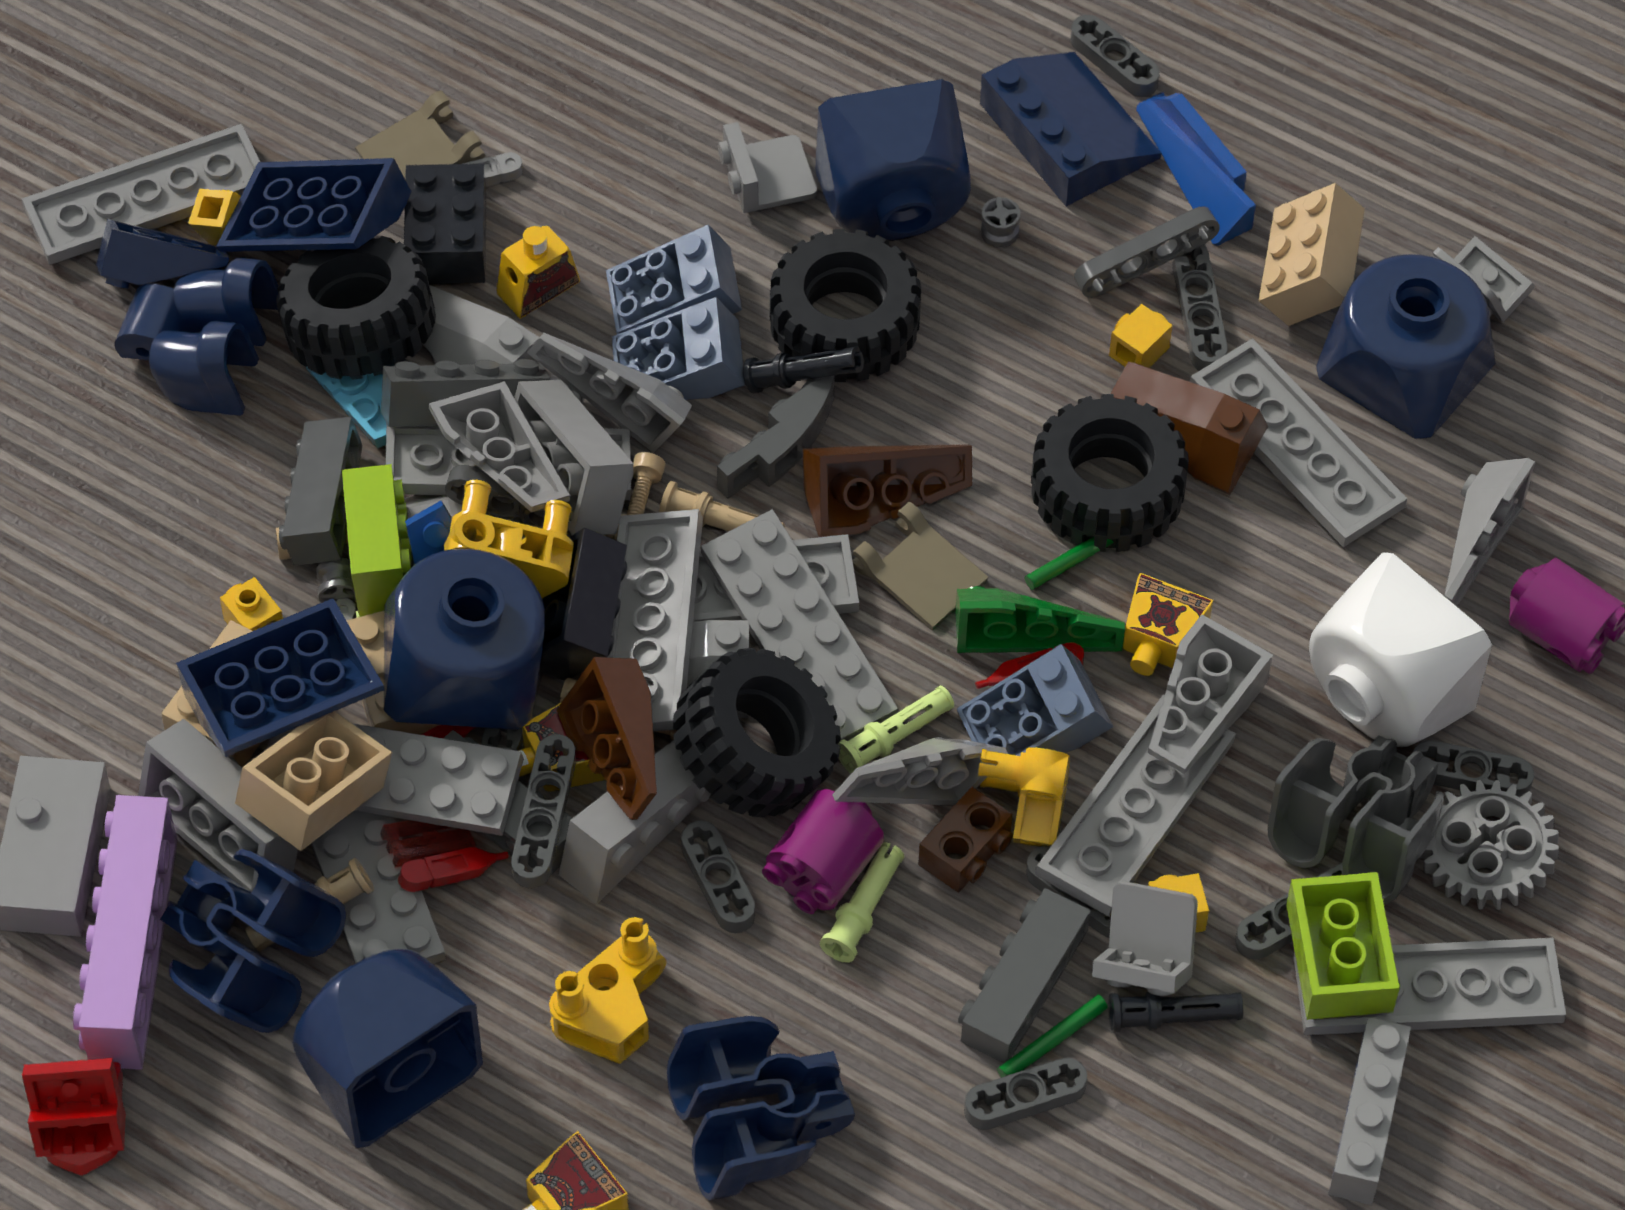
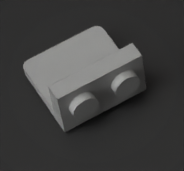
M738 122L723 125V141L718 142L719 156L722 165L727 164L730 190L733 195L737 194L743 213L809 200L816 196L817 187L798 136L789 135L746 144Z
M1476 236L1470 240L1454 259L1439 247L1433 252L1435 258L1458 267L1475 281L1486 299L1489 316L1494 315L1502 322L1511 315L1535 288L1529 279Z
M1126 881L1116 884L1112 895L1109 948L1093 960L1092 977L1105 979L1109 985L1115 987H1129L1131 985L1148 988L1149 993L1155 995H1171L1179 990L1192 978L1198 907L1197 898L1188 893Z

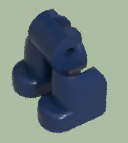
M236 258L228 264L226 270L198 271L182 276L177 280L174 288L158 284H144L138 287L114 342L115 350L121 358L149 360L151 373L159 389L177 406L199 412L243 415L245 406L229 374L227 364L255 367L259 361L254 346H264L267 337L254 308L278 310L276 297L279 285L271 267L264 260Z
M240 849L236 851L233 858L254 868L258 873L257 882L252 892L212 867L194 860L187 874L182 878L188 883L186 889L177 903L168 902L167 908L160 920L182 934L190 943L214 953L215 956L203 969H193L173 959L169 965V975L175 984L217 1014L258 1032L270 1033L285 1025L297 1010L302 992L300 981L276 963L258 956L228 934L236 919L239 918L269 940L303 956L315 957L326 952L340 937L346 920L344 904L322 888L303 880L281 865L248 850Z
M743 1016L714 1022H704L689 1025L682 1029L667 1064L668 1090L675 1112L680 1119L690 1120L704 1117L693 1139L692 1161L697 1184L705 1199L715 1200L735 1196L745 1188L746 1184L777 1178L797 1170L811 1158L817 1147L816 1139L835 1134L851 1124L855 1118V1112L849 1094L843 1088L840 1079L841 1070L834 1051L798 1057L793 1054H775L771 1056V1045L780 1033L779 1028L770 1020L757 1016ZM777 1094L780 1102L779 1104L769 1106L765 1101L719 1109L720 1105L724 1103ZM808 1140H812V1141H810L809 1143H805V1144H801V1145H798V1144H797V1141H808Z

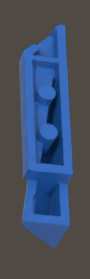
M1161 92L1140 102L1137 105L1136 111L1157 148L1162 153L1165 162L1192 209L1197 207L1209 208L1219 223L1220 229L1211 240L1212 244L1218 246L1251 230L1256 204L1244 193L1247 172L1182 93H1175L1166 97L1164 92Z

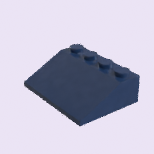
M1075 52L1012 59L982 74L980 105L1065 206L1161 158L1162 153Z
M394 158L258 162L216 247L219 252L357 249L399 220L412 191Z
M334 598L176 663L183 692L200 725L225 757L385 690L382 681Z

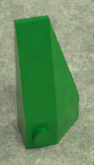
M973 586L967 589H957L955 608L957 653L1038 652L1071 642L1080 645L1084 652H1121L1123 650L1125 622L998 588L986 589L981 586Z

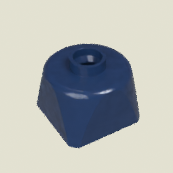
M940 79L833 97L818 107L815 172L832 215L838 225L845 229L847 233H855L857 229L867 231L868 236L872 238L878 235L888 241L907 239L941 226L956 215L964 206L970 195L971 177L952 83Z
M1407 254L1377 261L1356 278L1342 301L1316 365L1319 380L1412 438H1430L1496 364L1486 299L1479 286L1469 275L1444 260L1425 255Z
M449 549L422 559L405 574L384 605L385 690L383 710L395 722L516 730H519L531 720L544 640V605L538 589L525 572L509 560L491 552L476 549Z
M393 949L374 954L336 974L326 983L305 1009L298 1021L293 1037L294 1052L300 1064L355 1148L370 1146L472 1078L483 1064L476 1004L435 965L419 953L409 949Z

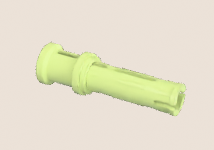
M940 685L931 693L906 706L903 710L882 723L870 722L866 724L862 733L849 741L841 740L837 744L840 746V762L852 774L856 768L868 764L877 757L884 758L890 755L894 744L916 730L921 729L946 711L953 709L955 706L951 694L945 687ZM925 710V713L916 717L907 724H903V722L907 719L911 718L920 711ZM864 746L868 747L863 751H859V749H861Z
M882 843L850 902L839 906L835 914L837 920L830 933L824 934L819 942L822 950L837 961L849 963L854 960L857 955L856 946L863 934L869 933L873 926L871 914L896 869L904 859V853L895 845L890 855L887 853L891 843Z

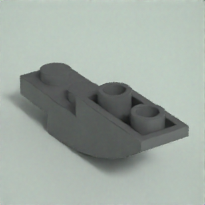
M835 376L809 379L797 393L788 399L779 400L768 412V430L758 432L749 444L737 452L727 454L720 461L719 465H717V489L727 499L758 477L770 487L803 457V449H809L813 445L828 418L834 400Z

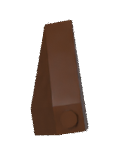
M1128 361L1110 393L1114 394L1116 399H1124L1125 396L1136 398L1137 403L1144 406L1145 403H1148L1157 408L1158 416L1166 415L1175 424L1174 431H1179L1185 441V450L1188 452L1189 459L1187 472L1195 480L1228 495H1231L1268 428V424L1258 408L1227 394Z
M972 445L846 446L803 449L804 492L818 536L861 534L870 530L873 525L890 518L896 519L900 517L897 515L898 511L908 502L913 503L916 507L925 503L931 504L972 486Z
M594 657L556 710L567 737L575 746V751H583L590 759L588 763L590 770L594 774H601L607 781V791L630 820H637L657 794L651 692L637 659Z

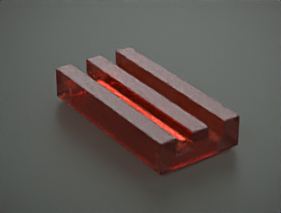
M413 820L384 824L380 831L382 840L388 841L386 845L388 853H393L394 855L392 862L395 868L402 867L404 863L411 860L424 859V857L476 846L469 830L457 828V830L438 833L437 830L454 827ZM423 833L419 837L399 840V837Z

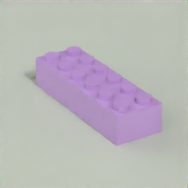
M116 795L114 811H107L105 818V836L109 837L108 848L101 849L99 855V874L103 875L101 887H95L93 892L92 908L93 913H97L95 925H89L87 929L86 949L91 953L89 964H82L80 971V990L84 991L83 1002L76 1003L73 1026L74 1030H80L79 1048L86 1051L88 1060L113 1058L114 1062L121 1064V1069L142 1070L165 925L160 918L168 904L177 836L168 798Z

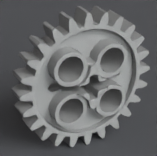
M1477 780L1476 791L1472 792L1464 784H1461L1459 797L1448 791L1445 792V805L1442 804L1438 827L1430 844L1420 857V859H1425L1424 872L1425 874L1433 873L1434 887L1446 883L1445 896L1447 898L1457 892L1461 893V905L1463 906L1469 902L1471 897L1477 899V906L1480 910L1485 906L1486 900H1492L1495 908L1500 910L1502 899L1508 898L1514 906H1517L1518 893L1521 892L1529 898L1534 897L1533 884L1544 888L1546 886V874H1554V860L1558 859L1559 846L1556 845L1558 844L1559 832L1553 829V815L1544 816L1545 804L1543 802L1531 806L1532 793L1530 791L1521 797L1516 796L1515 784H1512L1506 792L1501 791L1499 780H1495L1491 790H1486L1481 780ZM1488 816H1496L1499 817L1500 820L1489 821L1485 818ZM1461 838L1467 842L1456 844L1450 840ZM1521 845L1525 846L1528 849L1523 851L1513 850L1511 847ZM1480 868H1489L1492 869L1493 872L1480 873L1477 870Z

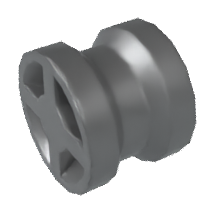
M1003 197L993 198L986 202L982 208L981 236L983 240L995 247H1005L1014 243L1019 236V206L1013 200Z
M341 558L339 561L321 562L316 568L317 580L321 583L318 588L319 601L322 603L332 598L334 600L348 598L356 602L350 559Z

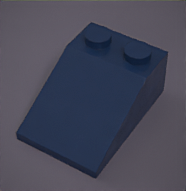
M107 219L96 265L100 276L106 278L105 283L120 288H129L130 283L142 285L188 275L193 272L224 267L228 265L229 257L226 252H219L216 245Z

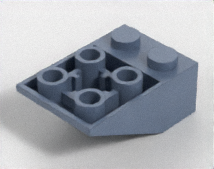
M709 225L606 270L617 334L717 297L732 314L742 310L731 247Z
M717 297L612 336L613 359L615 362L657 378L666 385L678 389L685 400L711 398L745 385L739 320Z
M1062 644L957 708V712L971 741L1005 747L1008 754L1020 756L1021 752H1026V749L1030 747L1066 753L1082 747L1114 727L1081 661Z

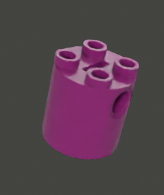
M1554 558L1546 564L1527 569L1518 579L1510 594L1509 625L1576 671L1581 672L1584 670L1590 675L1601 663L1604 657L1601 650L1609 639L1616 642L1625 631V604L1558 558Z
M829 789L817 790L768 854L766 865L762 869L763 876L769 882L776 886H782L794 896L793 901L795 905L808 914H814L817 909L833 910L884 842L883 831L872 816V811L866 803L835 802L832 795L835 791Z

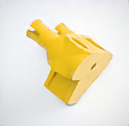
M482 480L467 481L464 486L465 493L462 511L452 517L450 533L444 544V551L449 549H476L499 555L525 572L535 584L541 598L566 586L569 579L574 545L573 541L567 536L569 515L572 509L570 504L562 500L548 501L544 509L545 516L542 529L486 515L488 499L491 493L490 484Z
M1034 747L1027 748L1026 752H1021L1020 756L982 749L980 759L984 763L979 764L978 776H987V778L981 783L980 787L1018 792L1019 802L1013 835L1014 843L1038 847L1052 846L1058 838L1070 770L1069 755L1055 750Z
M637 917L625 920L620 928L621 937L577 973L573 971L561 973L556 978V991L552 994L549 1002L550 1014L552 1016L550 1021L551 1029L556 1038L564 1043L619 1064L649 1040L648 1018L639 995L658 979L667 963L666 958L657 951L653 938L648 935V924L645 923L643 925V919Z

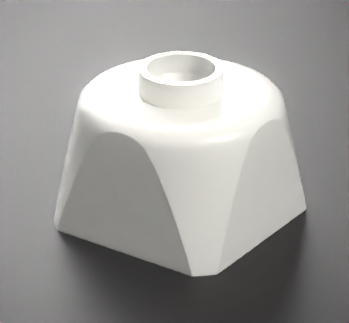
M1382 553L1350 586L1315 627L1310 637L1309 653L1314 673L1334 708L1344 718L1374 740L1379 735L1386 739L1396 740L1397 747H1407L1444 729L1476 708L1492 644L1483 628L1395 554Z

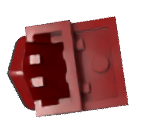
M113 1058L24 1065L22 1079L30 1107L28 1126L36 1157H46L51 1164L84 1176L113 1160L118 1151H124L126 1113L122 1100L123 1073L120 1063L114 1062Z

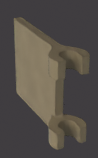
M442 90L429 96L423 106L416 112L355 147L361 159L394 158L404 178L406 176V165L463 164L485 157L484 151L480 148L482 142L474 131L464 134L454 145L438 125V123H443L454 116L452 110L448 107L450 101Z
M908 502L898 511L897 515L900 518L895 522V526L908 537L882 560L877 551L864 541L853 551V555L856 556L852 560L853 567L860 574L873 578L929 629L934 630L955 611L957 589L982 586L987 582L988 576L928 524L922 512L913 503Z

